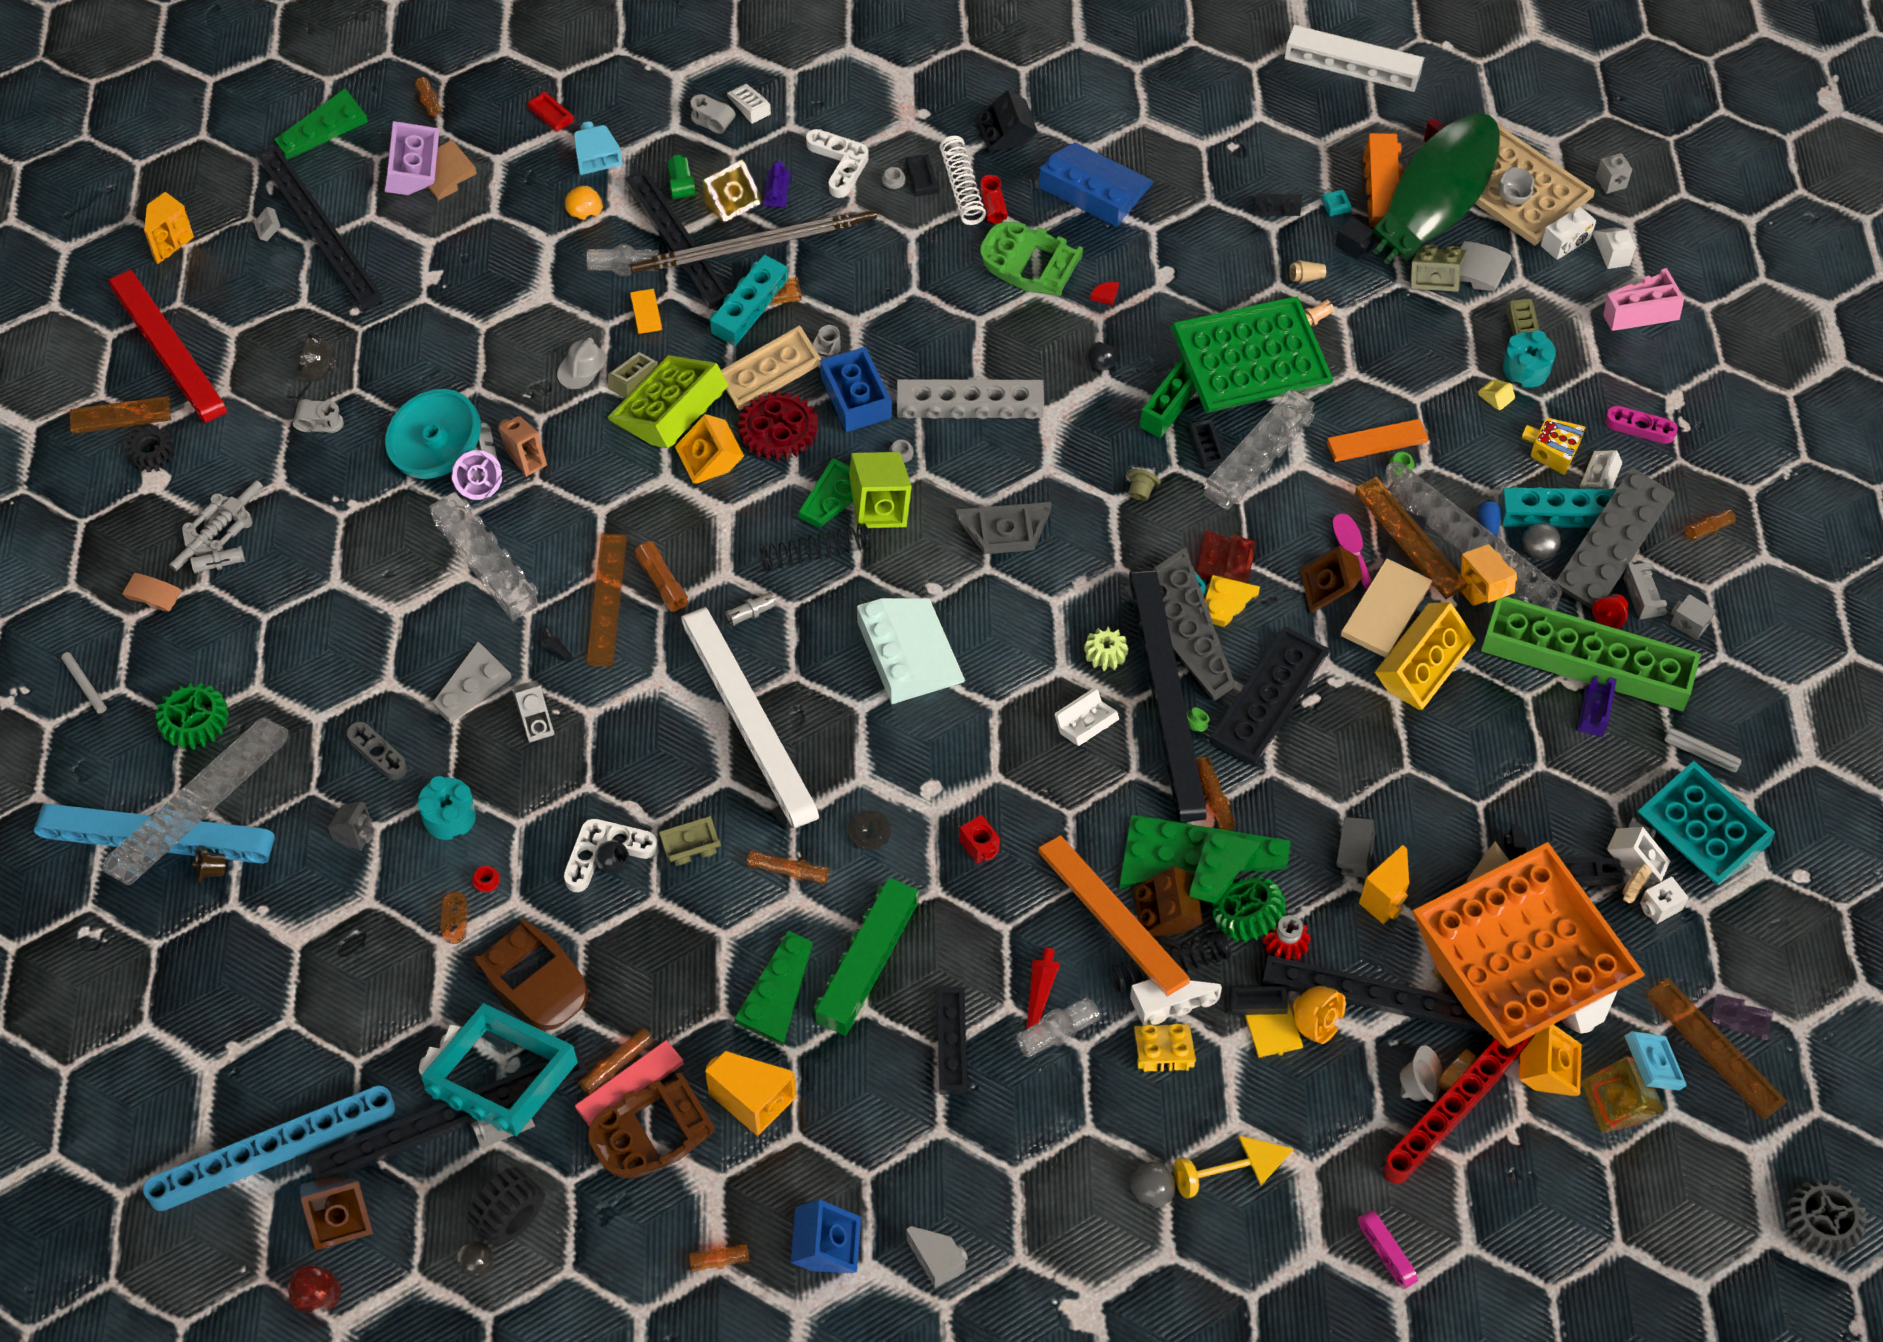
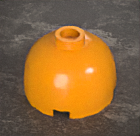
M1325 986L1310 988L1301 996H1298L1293 1004L1295 1026L1309 1040L1320 1044L1326 1043L1338 1030V1027L1334 1026L1337 1018L1343 1019L1346 1007L1345 996L1337 990Z

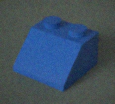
M820 1199L795 1207L791 1263L810 1271L856 1273L858 1268L861 1217Z

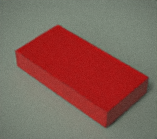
M545 91L527 102L528 108L556 133L574 122L573 115Z

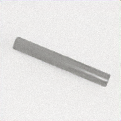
M64 653L61 659L96 712L103 713L107 707L71 653Z

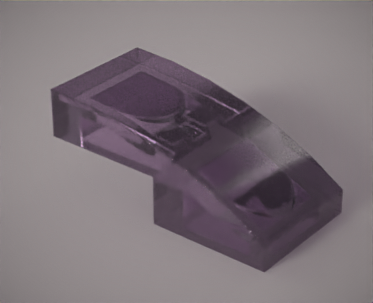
M1717 994L1711 1021L1731 1030L1768 1040L1773 1011L1747 1006L1744 999Z

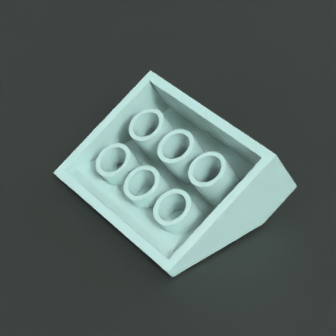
M929 598L878 599L857 606V623L891 704L965 682Z

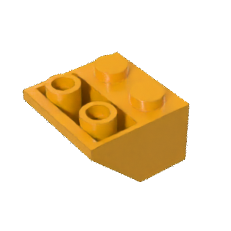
M164 192L147 205L144 231L153 258L159 264L180 247L187 244L194 236L184 206L168 193Z

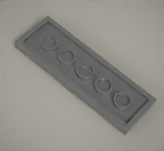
M1631 467L1553 586L1593 610V605L1598 599L1609 595L1675 493Z

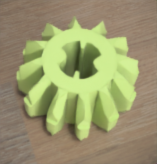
M1109 627L1104 632L1097 628L1095 634H1089L1084 646L1087 662H1093L1094 668L1102 666L1103 671L1109 666L1115 670L1117 664L1123 665L1128 654L1125 636H1120L1119 630L1110 632Z

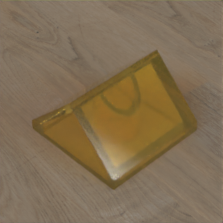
M743 160L703 180L705 203L723 223L763 202Z

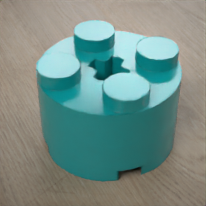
M1540 330L1522 332L1512 336L1509 340L1502 366L1506 378L1513 383L1515 381L1522 383V387L1526 388L1542 385L1550 375L1555 360L1556 350L1553 343Z
M437 776L432 778L430 783L422 789L418 798V808L423 824L430 835L438 839L450 840L453 839V836L466 834L472 828L476 820V812L470 788L465 783L455 778Z

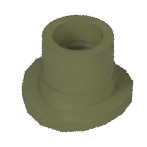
M1135 468L1127 473V478L1131 480L1128 495L1140 501H1148L1154 486L1158 487L1161 484L1159 478L1143 469Z

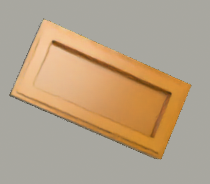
M654 289L630 292L638 334L662 330Z

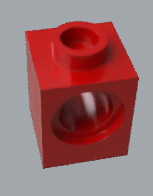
M983 815L959 827V841L977 864L996 856L999 851L1000 837ZM982 839L986 842L978 843L976 842V840Z

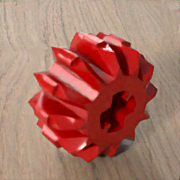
M1276 924V930H1269L1267 936L1264 935L1263 943L1267 945V954L1275 953V957H1283L1288 960L1292 957L1298 961L1301 958V954L1305 955L1308 951V944L1311 938L1309 934H1306L1307 926L1303 925L1301 937L1297 942L1285 943L1277 935L1278 924ZM1288 925L1286 932L1292 933L1294 927Z

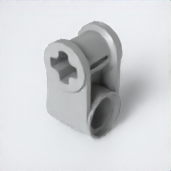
M699 94L691 99V107L693 109L691 120L695 124L708 128L717 134H722L735 117V112L729 105L720 103L706 95Z
M833 325L821 327L812 344L821 360L836 356L840 352V332Z
M307 399L298 402L293 420V426L297 430L302 432L335 433L342 429L344 421L342 416L339 415V407L335 402Z

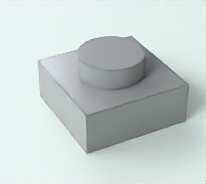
M266 207L254 221L259 239L268 241L280 227L275 209Z

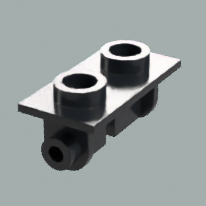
M1256 194L1253 198V204L1255 205L1254 216H1301L1302 194Z

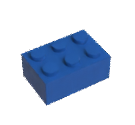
M866 347L820 360L821 380L845 432L892 419L891 398Z

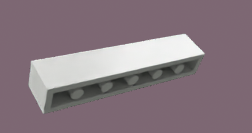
M1294 25L1285 54L1286 60L1415 92L1424 57Z

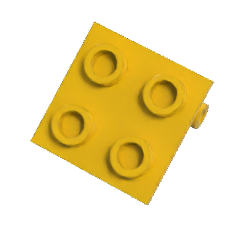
M1190 1024L1134 1026L1139 1057L1137 1058L1138 1069H1143V1072L1157 1071L1158 1063L1160 1071H1164V1063H1168L1169 1071H1172L1173 1063L1174 1070L1189 1071V1068H1194L1196 1057Z

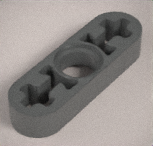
M356 722L348 728L347 736L351 746L387 779L395 781L406 775L407 766L404 757L368 724ZM357 733L364 734L367 740L366 744L360 736L356 737L355 735ZM380 746L384 748V752L381 755L373 756L370 754L371 749ZM388 758L394 766L399 765V768L390 769L389 764L387 762Z

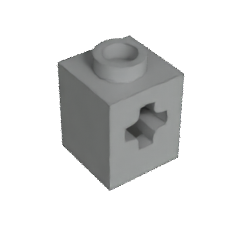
M1622 153L1606 157L1600 161L1596 179L1606 194L1627 188L1632 168Z
M1689 594L1683 602L1679 600L1671 612L1674 617L1670 625L1697 641L1710 625L1716 610Z

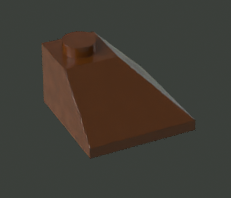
M1338 546L1300 569L1310 612H1316L1354 589L1363 577L1357 555Z
M326 1177L300 1185V1198L315 1250L373 1234L358 1179Z

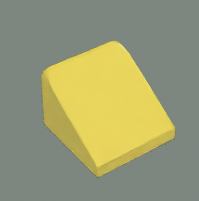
M1495 379L1478 391L1480 397L1498 410L1503 409L1515 398L1511 383Z

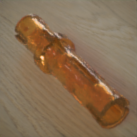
M1206 756L1198 758L1196 761L1200 780L1210 802L1208 805L1209 809L1214 813L1219 829L1231 830L1236 826V822L1229 808L1230 801L1223 794L1210 758H1206Z
M754 850L750 851L747 866L750 868L753 867L796 877L797 881L805 879L823 883L824 885H826L830 873L829 867L808 864L803 859L795 861Z
M641 1028L608 1058L597 1062L596 1067L578 1081L582 1090L590 1095L601 1084L613 1079L615 1073L654 1042L653 1038H650L652 1037L646 1029Z

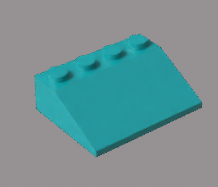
M1695 761L1691 762L1637 811L1638 815L1656 829L1658 833L1717 886L1752 862L1771 844L1775 834L1774 830Z

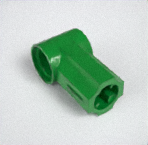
M674 155L668 160L672 199L696 196L693 176H690L687 158L681 155Z

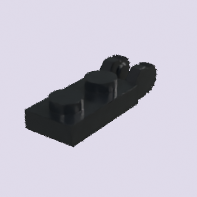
M1560 858L1580 886H1612L1624 882L1623 875L1620 873H1603V871H1612L1621 867L1620 860L1617 858Z

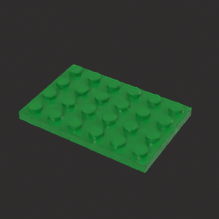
M1298 296L1175 322L1170 327L1205 413L1330 385L1334 381Z

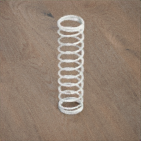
M950 136L941 142L940 150L944 158L946 170L948 171L961 220L965 224L974 225L980 223L985 218L986 212L981 203L977 184L974 182L975 177L972 175L973 170L970 168L971 164L968 155H966L967 150L964 148V141L959 136ZM949 140H953V141L948 142V143L943 147L944 143H946V142L949 141ZM952 142L962 143L961 147H954L948 152L944 151L945 147ZM963 155L961 158L952 159L955 156ZM949 161H957L952 165L948 164ZM959 162H965V163L962 164V165L953 166V165H955V164H957V163H959ZM966 163L969 165V167H962ZM951 168H958L954 172L950 171ZM967 169V170H965V171H963V172L955 173V172H957L958 170ZM968 170L971 171V174H963ZM953 174H963L958 176L956 179L952 178ZM969 175V176H968L967 178H965V179L957 180L958 178H960V177H962V176ZM971 176L973 178V181H964L969 179ZM955 181H964L958 186L954 184ZM971 182L969 185L960 186L964 183ZM957 188H965L960 193L956 191ZM973 189L968 193H962L965 190ZM975 190L977 191V194L967 195ZM959 195H967L963 199L958 198ZM975 196V197L972 198V199L964 200V199H966L967 197ZM977 197L979 198V201H972ZM962 201H963V202L972 201V202L967 203L965 206L960 205ZM977 203L974 206L966 207L969 204ZM973 209H980L979 211L972 214L966 213ZM981 210L983 211V215L977 220L970 221L963 217L964 215H975L981 212Z

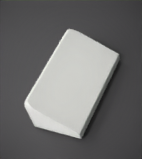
M1617 450L1594 451L1579 486L1580 489L1613 488L1622 465V460Z

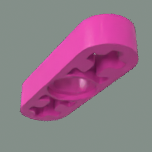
M1621 406L1611 407L1605 418L1607 427L1612 430L1663 444L1671 443L1678 431L1677 425L1672 420ZM1642 421L1648 427L1639 428L1635 425V422Z
M1373 1210L1359 1216L1358 1223L1362 1232L1397 1284L1402 1289H1406L1418 1282L1413 1266L1379 1216Z

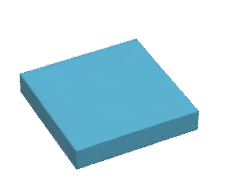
M1633 1031L1624 1036L1645 1086L1671 1090H1681L1686 1087V1082L1666 1036Z

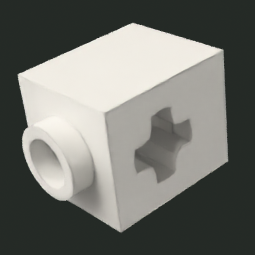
M1670 877L1646 890L1640 904L1643 912L1658 924L1682 911L1689 897L1674 878Z

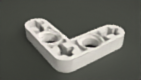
M815 129L809 131L806 135V145L810 151L840 161L829 180L830 194L837 198L847 196L868 162V148L862 143ZM835 145H840L843 147L841 150L832 149V147ZM845 168H853L855 171L845 173L843 170Z
M599 819L586 821L581 828L564 873L566 887L573 892H581L588 887L596 867V850L603 842L612 840L615 835H626L627 839L622 844L626 846L629 855L644 859L651 858L656 854L658 849L656 836L649 831ZM594 829H598L599 833L594 834L592 844L590 843L591 838L589 832H593ZM634 837V838H635V842L633 841V846H631V845H632V838ZM645 841H649L650 845L642 849L641 845H644ZM589 850L593 853L589 860L578 858L579 853ZM579 867L581 868L580 873L582 879H578L577 882H573L572 878H576L579 871Z

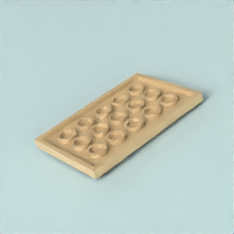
M1498 125L1500 144L1496 164L1486 188L1475 204L1536 246L1542 241L1547 226L1576 208L1582 207L1593 197L1595 190ZM1511 167L1525 169L1535 179L1534 192L1524 204H1511L1506 202L1499 194L1500 179L1505 171Z

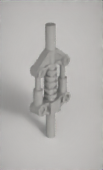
M256 480L237 499L232 496L224 497L221 494L212 495L211 503L200 513V516L193 523L188 522L183 525L182 530L186 549L169 564L170 568L177 572L193 555H207L217 549L218 551H223V545L231 537H235L243 528H249L253 522L250 513L246 511L244 505L263 488L262 484ZM216 510L221 511L205 529L200 531V534H197L196 527L203 520H207ZM232 519L236 521L226 531L227 534L220 541L212 540L218 534L217 532H220Z

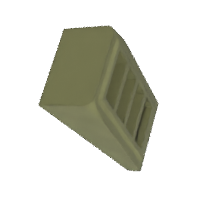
M1532 299L1509 302L1506 314L1514 336L1522 332L1539 330Z
M640 352L636 353L608 374V388L624 398L628 397L657 367L658 362Z

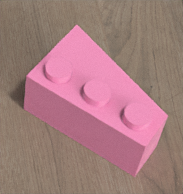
M1665 268L1660 271V274L1652 278L1650 276L1644 277L1641 283L1636 285L1629 284L1608 293L1603 316L1612 331L1680 320L1684 297L1668 269Z

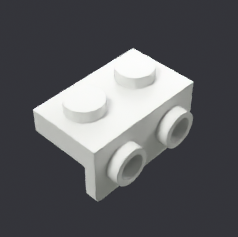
M1095 688L1055 713L1060 734L1077 746L1087 742L1090 738L1119 720L1117 711L1101 701L1099 691Z

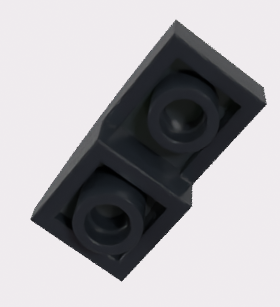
M1512 824L1509 833L1504 835V848L1509 850L1510 860L1533 850L1528 837L1519 825Z

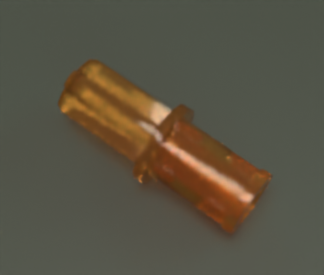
M419 78L415 82V87L420 94V102L425 105L429 115L437 117V114L441 113V108L437 101V93L432 90L427 78Z

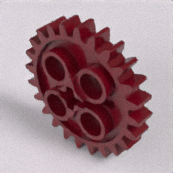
M780 391L777 392L776 396L768 392V398L758 395V402L751 399V407L744 406V413H740V421H738L740 438H743L744 446L749 445V452L757 451V457L764 453L766 454V460H769L771 456H775L776 461H779L780 456H784L786 460H789V454L798 457V450L807 452L806 445L812 446L813 439L817 438V414L814 413L813 406H808L807 400L800 402L799 395L791 398L790 392L785 396H782Z

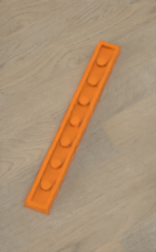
M1061 835L1039 847V854L1167 997L1190 984V977Z

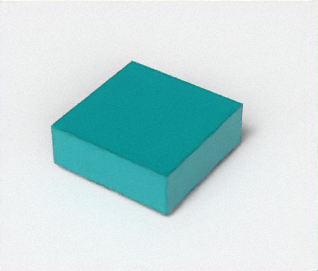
M1344 190L1322 194L1321 201L1329 217L1351 212L1352 205Z

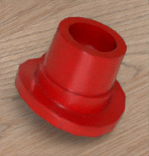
M1619 594L1601 597L1593 605L1594 618L1599 624L1619 629L1627 620L1628 602Z

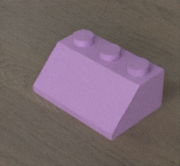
M393 121L385 192L410 195L434 184L439 128Z

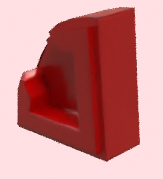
M1106 282L1098 285L1092 291L1090 300L1113 305L1119 289V282Z

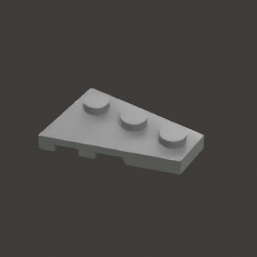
M477 642L433 701L434 708L451 724L511 680V673L485 647Z

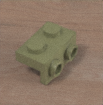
M711 816L659 832L668 864L675 862L676 866L691 862L690 857L701 854L702 858L717 854L716 848L721 847V842L718 840Z

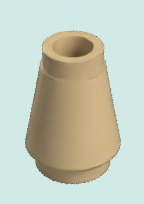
M1297 260L1296 263H1291L1290 279L1292 282L1300 284L1325 278L1326 266L1324 264Z

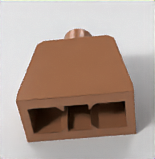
M517 416L512 420L505 419L500 422L498 429L504 449L526 477L547 466L539 434L521 416Z

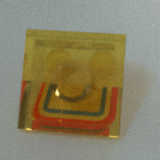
M1626 1056L1581 1081L1602 1133L1640 1125L1665 1112L1655 1087L1645 1086L1635 1060L1632 1057Z

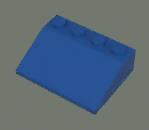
M1074 142L1052 154L1040 168L1038 188L1118 227L1153 184V180Z

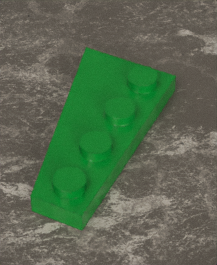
M345 88L274 140L285 158L289 159L366 124L368 120L365 113Z
M791 931L787 932L736 1015L735 1024L784 1047L795 1003L800 993L802 979L805 976L812 952V941Z

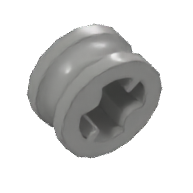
M1293 915L1281 918L1277 928L1279 939L1285 943L1297 942L1303 931L1301 920ZM1288 925L1294 927L1292 933L1286 932Z

